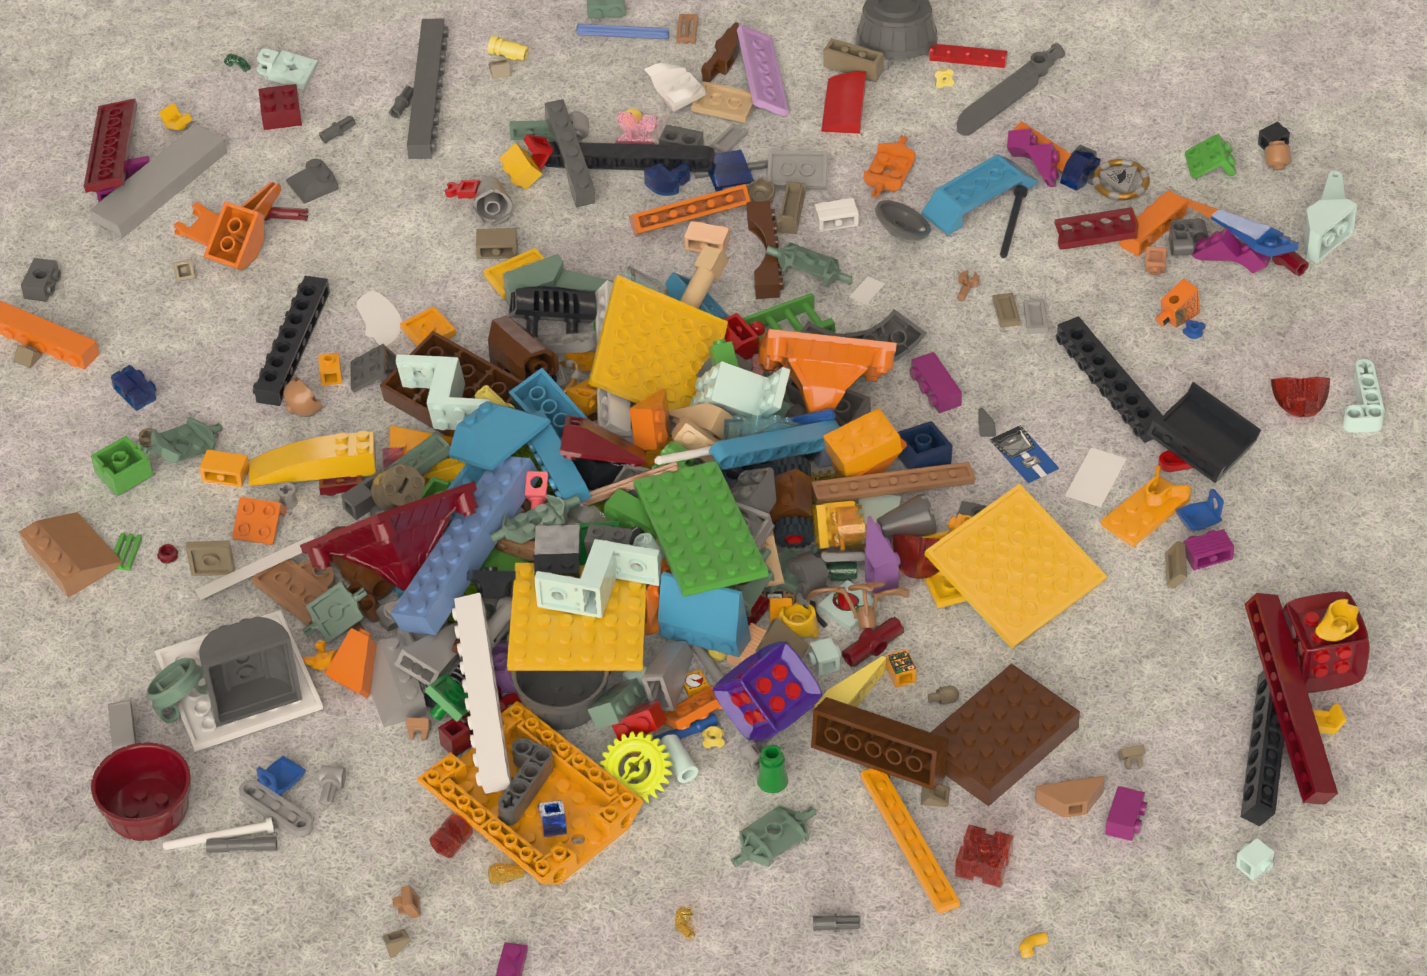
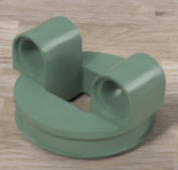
M182 658L168 665L151 681L147 688V698L152 701V708L164 722L173 723L179 718L180 710L175 703L185 697L193 688L200 694H208L206 684L198 686L199 681L204 678L202 666L197 665L193 658ZM166 707H173L169 714H163V710Z

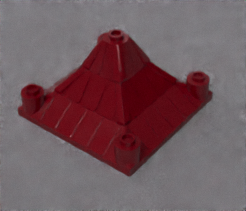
M472 481L378 513L301 544L302 553L308 554L312 567H317L318 571L331 566L332 556H342L344 560L374 570L384 580L405 591L436 546L450 521V516L456 510L458 515L463 513L464 517L476 513L475 509L479 507L474 492L477 490L476 484Z

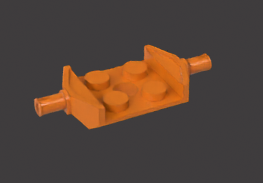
M901 135L897 143L877 145V153L868 171H864V181L868 186L874 187L871 192L873 197L875 195L879 197L881 191L884 190L895 192L901 189L915 161V152L905 146L907 141L905 135L904 137Z

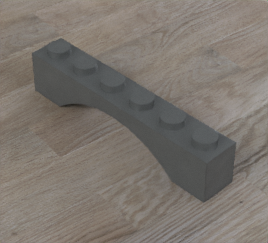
M564 99L545 103V119L549 131L558 145L575 206L577 208L594 204L595 188Z

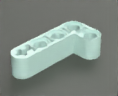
M1360 359L1355 364L1353 377L1359 405L1346 407L1343 428L1353 433L1379 431L1383 426L1385 409L1375 366L1368 359Z

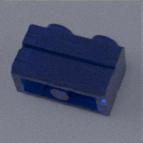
M128 365L122 371H117L111 375L113 389L135 411L156 401V386L151 380L147 381L140 369L136 370L132 365Z

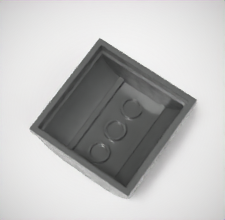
M265 617L245 618L238 623L220 626L218 629L212 630L204 638L200 646L199 657L216 727L302 700L291 638L286 629L278 622Z

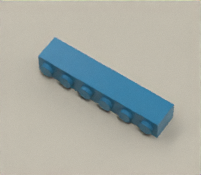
M542 409L533 413L534 415L547 418ZM550 423L530 439L527 445L532 454L536 452L534 457L538 465L541 466L542 472L549 474L548 482L552 490H558L555 492L556 496L566 500L577 495L580 503L592 497L572 460L566 459L563 455L559 454L561 441Z

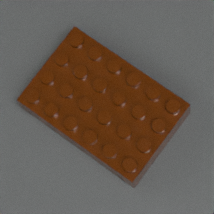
M432 331L409 354L458 357L465 381L462 398L475 399L477 391L487 385L505 403H510L517 409L513 404L509 391L522 383V380L435 331ZM396 368L380 384L384 401L433 428L427 406L430 389L403 387L398 368ZM434 429L440 432L441 434L452 438L455 433V430Z
M1011 663L931 731V733L949 739L945 775L989 807L1079 728L1080 711Z

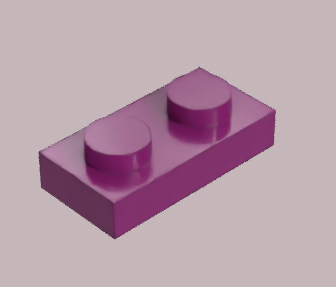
M504 942L496 976H522L528 953V945Z

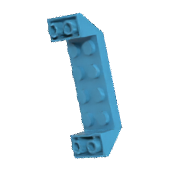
M997 154L937 188L922 210V215L946 235H949L963 227L964 214L1013 186L1023 185L1029 189L1038 184V180L1014 161Z

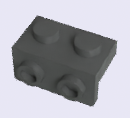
M590 524L584 540L587 556H589L595 539L630 545L632 530Z

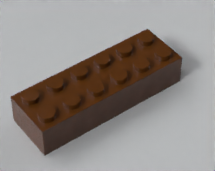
M828 697L814 709L811 748L934 790L945 778L948 738Z

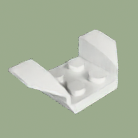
M658 63L644 69L651 77L659 97L673 112L707 95L704 87L684 67Z

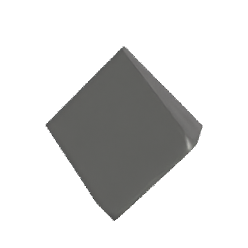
M983 407L979 408L978 423L980 436L995 437L996 428L994 420Z

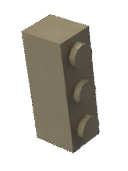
M833 38L830 39L823 50L824 67L843 73L866 72V79L874 82L878 80L884 71V53Z

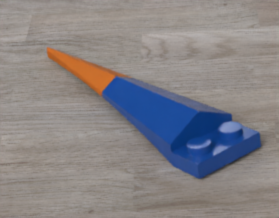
M1184 198L1188 200L1187 207L1207 216L1224 228H1228L1231 233L1255 252L1272 257L1298 250L1299 242L1291 240V237L1284 236V233L1270 226Z

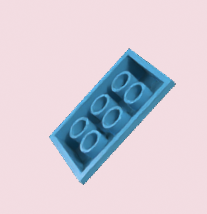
M667 572L661 574L658 625L661 637L676 641H687L688 644L707 650L740 657L751 640L742 592L723 587L682 597L673 574Z

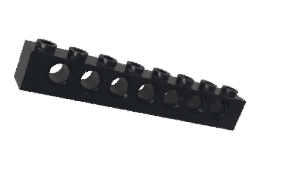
M305 275L302 283L298 284L297 294L291 300L290 310L286 311L285 321L279 327L277 339L273 340L272 350L267 354L264 368L260 369L259 379L253 385L256 403L281 405L285 386L294 376L330 294L328 279Z
M1079 316L1058 324L1056 334L1058 344L1063 345L1069 357L1074 358L1077 362L1079 369L1088 375L1090 382L1095 384L1099 388L1101 395L1110 401L1112 408L1120 413L1124 423L1130 425L1135 436L1140 437L1144 443L1153 440V438L1147 435L1152 421L1157 416L1159 418L1163 416Z
M1264 671L1258 675L1240 815L1241 818L1259 827L1276 813L1284 737Z

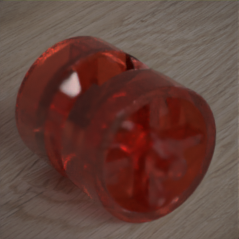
M451 814L429 838V842L436 853L446 858H453L460 850L461 845H464L472 836L473 830L462 817Z

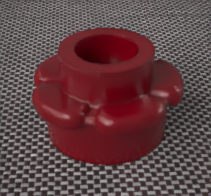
M164 544L159 548L157 557L162 563L168 564L177 560L178 550L172 544Z

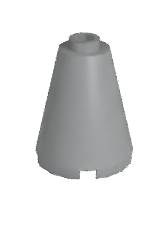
M486 176L480 181L473 201L474 215L484 224L485 222L491 223V225L503 223L510 216L512 201L497 178Z

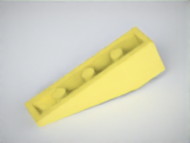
M881 656L828 689L814 705V709L826 697L857 707L886 672V657Z

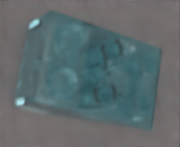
M734 415L733 419L724 420L723 440L801 426V423L793 422V418H782V416L769 415V418L759 415H751V418Z

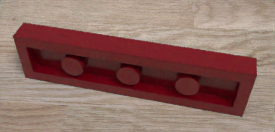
M1132 207L1055 219L1054 222L1059 234L1058 247L1060 250L1137 238L1139 227ZM1129 215L1131 220H1122L1119 217ZM1107 218L1111 220V222L1103 223L1100 220ZM1087 221L1092 223V225L1084 226L1081 223ZM1068 224L1073 228L1063 230L1062 225Z

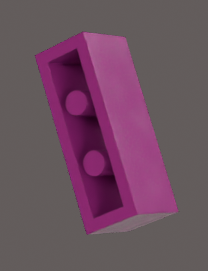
M935 352L912 359L911 378L918 382L922 394L925 393L931 407H935L938 413H942L961 406L962 391Z

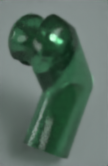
M227 54V57L223 60L229 67L233 63L237 64L243 72L251 69V65L243 57L235 54Z

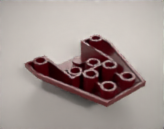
M566 415L559 452L564 458L575 460L577 457L613 463L620 462L634 467L645 465L646 451L589 419Z

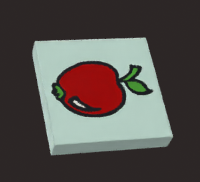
M847 580L840 587H845L856 611L859 612L858 607L864 606L862 590L848 591V587L854 584ZM832 592L818 604L819 611L851 632L858 626V619H854L853 612L844 594ZM867 594L868 606L872 608L874 598ZM879 601L877 602V608H876V610H877L878 608H880V602H879Z

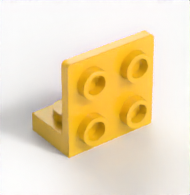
M854 501L812 505L815 546L822 549L829 548L830 546L858 543Z

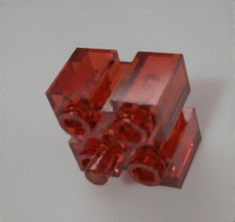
M968 825L963 839V846L960 847L956 858L955 877L971 881L974 880V877L982 878L983 884L1000 888L1005 876L1006 866H1008L1013 853L1014 835L995 831L994 835L986 833L987 829Z

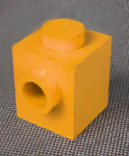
M339 352L318 355L321 385L342 384Z

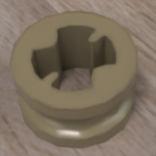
M145 428L139 432L138 436L142 447L149 448L152 446L151 435L154 429Z

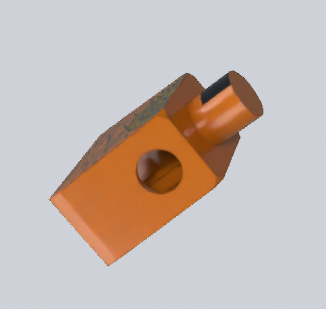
M1183 278L1162 298V312L1155 317L1157 323L1163 327L1169 322L1175 328H1178L1187 320L1200 313L1198 288Z

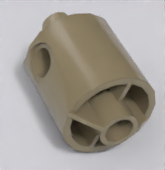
M398 464L378 474L373 480L371 487L372 498L375 504L385 511L417 501L422 497L425 479L414 467Z

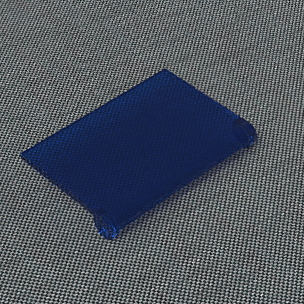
M742 150L715 154L713 167L708 171L715 192L721 191L725 187L754 182Z

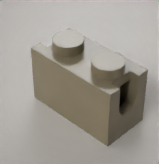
M477 229V259H510L517 256V229Z

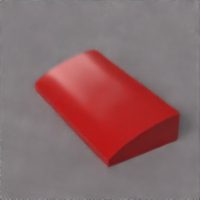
M849 72L828 78L821 132L860 134L866 88V72Z

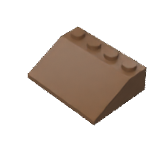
M78 512L37 520L19 531L24 548L68 598L115 570L122 563L119 557Z

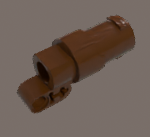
M345 526L335 527V528H333L332 530H330L329 532H327V534H328V533H331V532H333V531H336V530H338V529H341V528H343V527H345ZM332 556L333 561L330 563H333L340 570L342 578L350 585L347 588L349 592L354 594L362 589V587L367 590L366 592L369 595L358 601L360 609L368 621L378 622L379 617L376 614V610L381 606L378 601L385 598L392 591L394 585L384 580L374 570L344 560L342 556Z

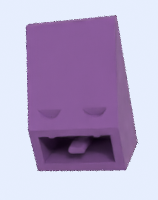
M868 516L866 584L869 582H885L884 587L874 588L871 591L874 594L898 588V579H900L898 565H900V558L891 549L889 539L887 537L884 538L879 523H875L873 518Z

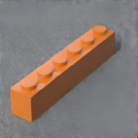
M746 184L635 213L630 215L629 219L633 234L637 235L744 206L746 202L751 201Z
M0 301V334L7 339L18 341L24 346L32 347L40 353H46L53 356L56 360L65 361L73 367H79L84 370L99 355L96 340Z

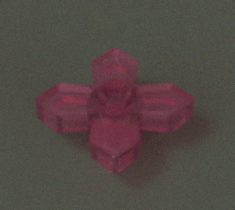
M619 112L617 123L626 133L616 138L615 143L655 144L648 135L649 132L657 128L658 117L655 115H645L637 122L631 112Z

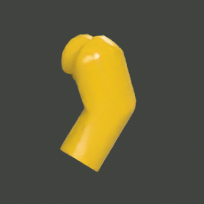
M1046 932L1029 935L1024 938L1019 945L1023 958L1034 955L1033 947L1048 944Z

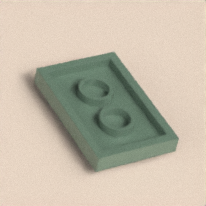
M435 432L385 468V470L398 464H406L414 467L420 474H425L436 463L448 458L451 446Z

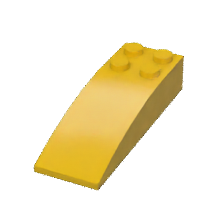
M374 431L342 432L290 443L250 459L249 486L347 476L357 477L358 475L371 476L376 473Z

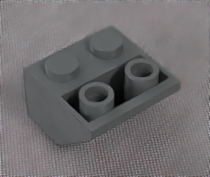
M770 467L743 471L739 475L736 485L730 490L735 501L769 514L777 501L774 470Z

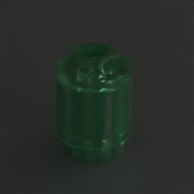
M857 561L830 562V564H826L831 582L857 579Z

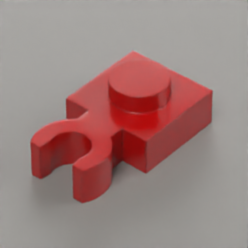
M480 179L461 180L460 184L455 182L447 183L448 189H445L446 197L451 198L457 195L458 199L475 198Z

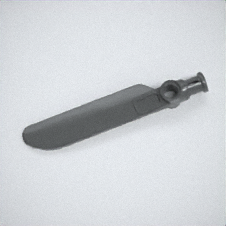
M1054 43L1047 51L1033 53L1029 62L964 109L957 120V132L963 136L971 135L1038 85V77L1045 76L1048 73V68L1054 65V61L1065 56L1062 46Z

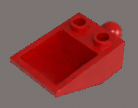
M738 313L724 318L723 320L728 321L724 339L726 342L732 341L735 354L740 355L745 360L757 356L759 336L765 333L764 324L760 321H754L749 326Z

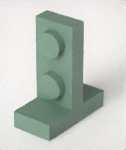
M546 120L510 121L511 140H524L526 134L545 137L548 139V142H556L549 131Z

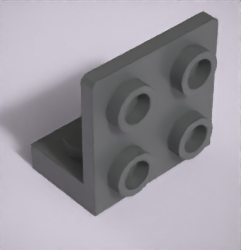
M381 344L356 357L350 362L351 390L356 392L378 379L383 382L397 368V356L384 344Z

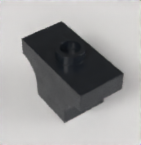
M485 567V571L472 570L467 572V581H471L476 585L477 593L481 594L482 599L505 598L506 585L516 579V571H498V567Z

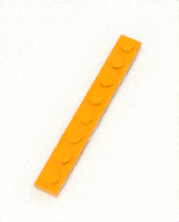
M871 768L861 771V780L936 912L940 914L959 908L960 900L888 775Z

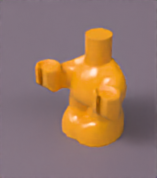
M317 641L315 648L318 649V653L313 657L304 656L303 662L305 665H310L312 669L324 671L327 670L338 650L334 649L326 652V642Z

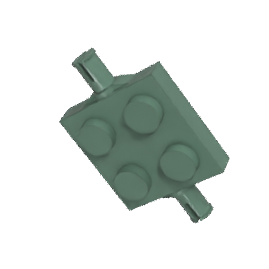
M812 545L806 552L813 551L815 556L820 550L818 546ZM787 547L778 555L784 584L766 587V592L772 595L778 588H782L794 594L800 593L797 588L799 579L797 575H793L790 572L787 560L805 553L804 551L797 550L794 547L788 549Z
M340 581L306 605L313 623L303 629L304 634L309 637L318 630L323 633L329 643L335 641L366 619L358 601L369 595L366 592L367 590L362 587V589L352 594L344 582Z

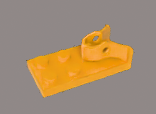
M1156 465L1155 477L1101 520V526L1130 546L1135 547L1176 513V509L1190 502L1191 487L1189 485L1171 484L1161 477V466Z

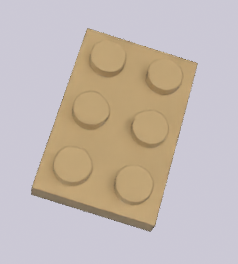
M704 81L702 86L707 95L692 103V112L742 123L747 122L755 107L750 91Z

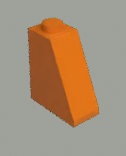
M351 628L324 674L331 680L368 698L371 690L377 643L371 639L372 634L361 628L358 632Z

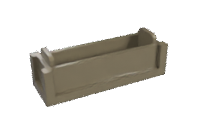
M786 181L780 219H777V233L797 234L806 194L805 183Z

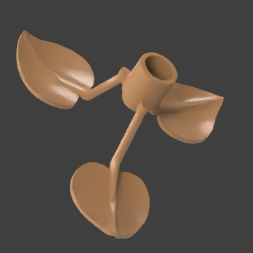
M869 582L867 584L849 586L848 591L862 590L864 606L858 607L859 612L856 611L845 587L818 588L808 594L807 601L827 592L842 593L853 612L854 619H858L859 630L877 627L875 616H877L876 608L879 598L886 595H898L909 598V591L906 588H893L871 594V597L874 598L873 607L871 608V606H868L866 590L872 591L874 588L884 587L885 582Z

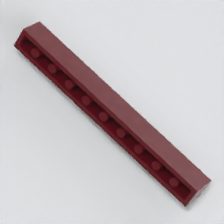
M1256 593L1244 605L1302 802L1326 804L1338 794L1279 595Z

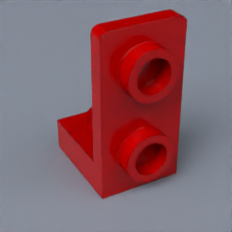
M526 134L523 141L528 146V150L533 153L531 157L540 171H542L553 148L545 137Z

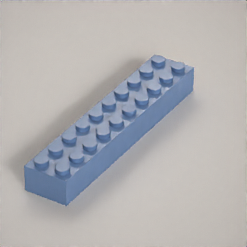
M509 456L492 471L486 470L476 485L477 490L474 492L479 506L475 509L476 513L464 517L463 513L456 514L390 614L401 631L436 635L452 612V608L455 607L454 598L461 597L471 581H467V572L479 570L498 542L493 543L489 534L501 530L504 514H507L509 520L512 519L525 501L527 472H538L530 458ZM535 477L531 480L532 487L535 486L540 477Z

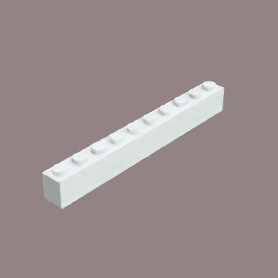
M608 280L595 292L597 309L596 350L613 285ZM597 388L598 425L612 433L632 431L629 409L631 401Z
M476 593L454 598L455 608H452L454 620L458 622V625L454 626L456 637L461 642L457 644L459 656H463V661L460 662V669L462 675L466 677V679L462 680L464 692L468 693V698H465L467 711L471 712V716H468L467 719L469 728L474 733L470 735L473 749L476 748L473 760L475 767L479 768V772L475 773L478 786H482L485 794L506 790L511 783L485 604L481 594Z

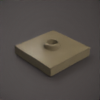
M230 540L186 542V551L192 576L228 575L235 571Z
M775 618L772 620L755 652L757 653L760 649L770 644L783 641L790 645L802 659L809 645L781 620Z

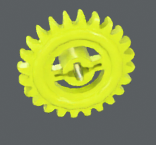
M632 731L629 738L622 734V741L614 738L615 746L607 745L610 752L602 753L606 760L600 761L599 764L604 766V770L638 797L650 803L649 795L658 799L656 790L665 792L661 784H670L665 776L673 775L671 771L666 769L673 766L672 762L666 761V759L671 757V754L663 753L667 746H658L661 742L659 738L652 741V734H648L644 738L643 731L636 737ZM641 752L639 757H631L625 762V774L621 777L619 769L623 758L630 753ZM648 759H650L651 772L648 778H646V776L648 775V767L645 763L648 761ZM636 766L640 768V771L636 772L633 768ZM632 779L635 781H641L645 779L643 782L638 784H629Z

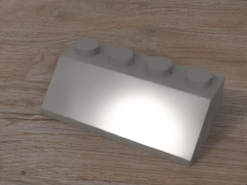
M401 634L381 639L377 642L370 691L383 727L405 722L406 718H419L427 715L425 699L418 680L395 666L402 648L405 647Z

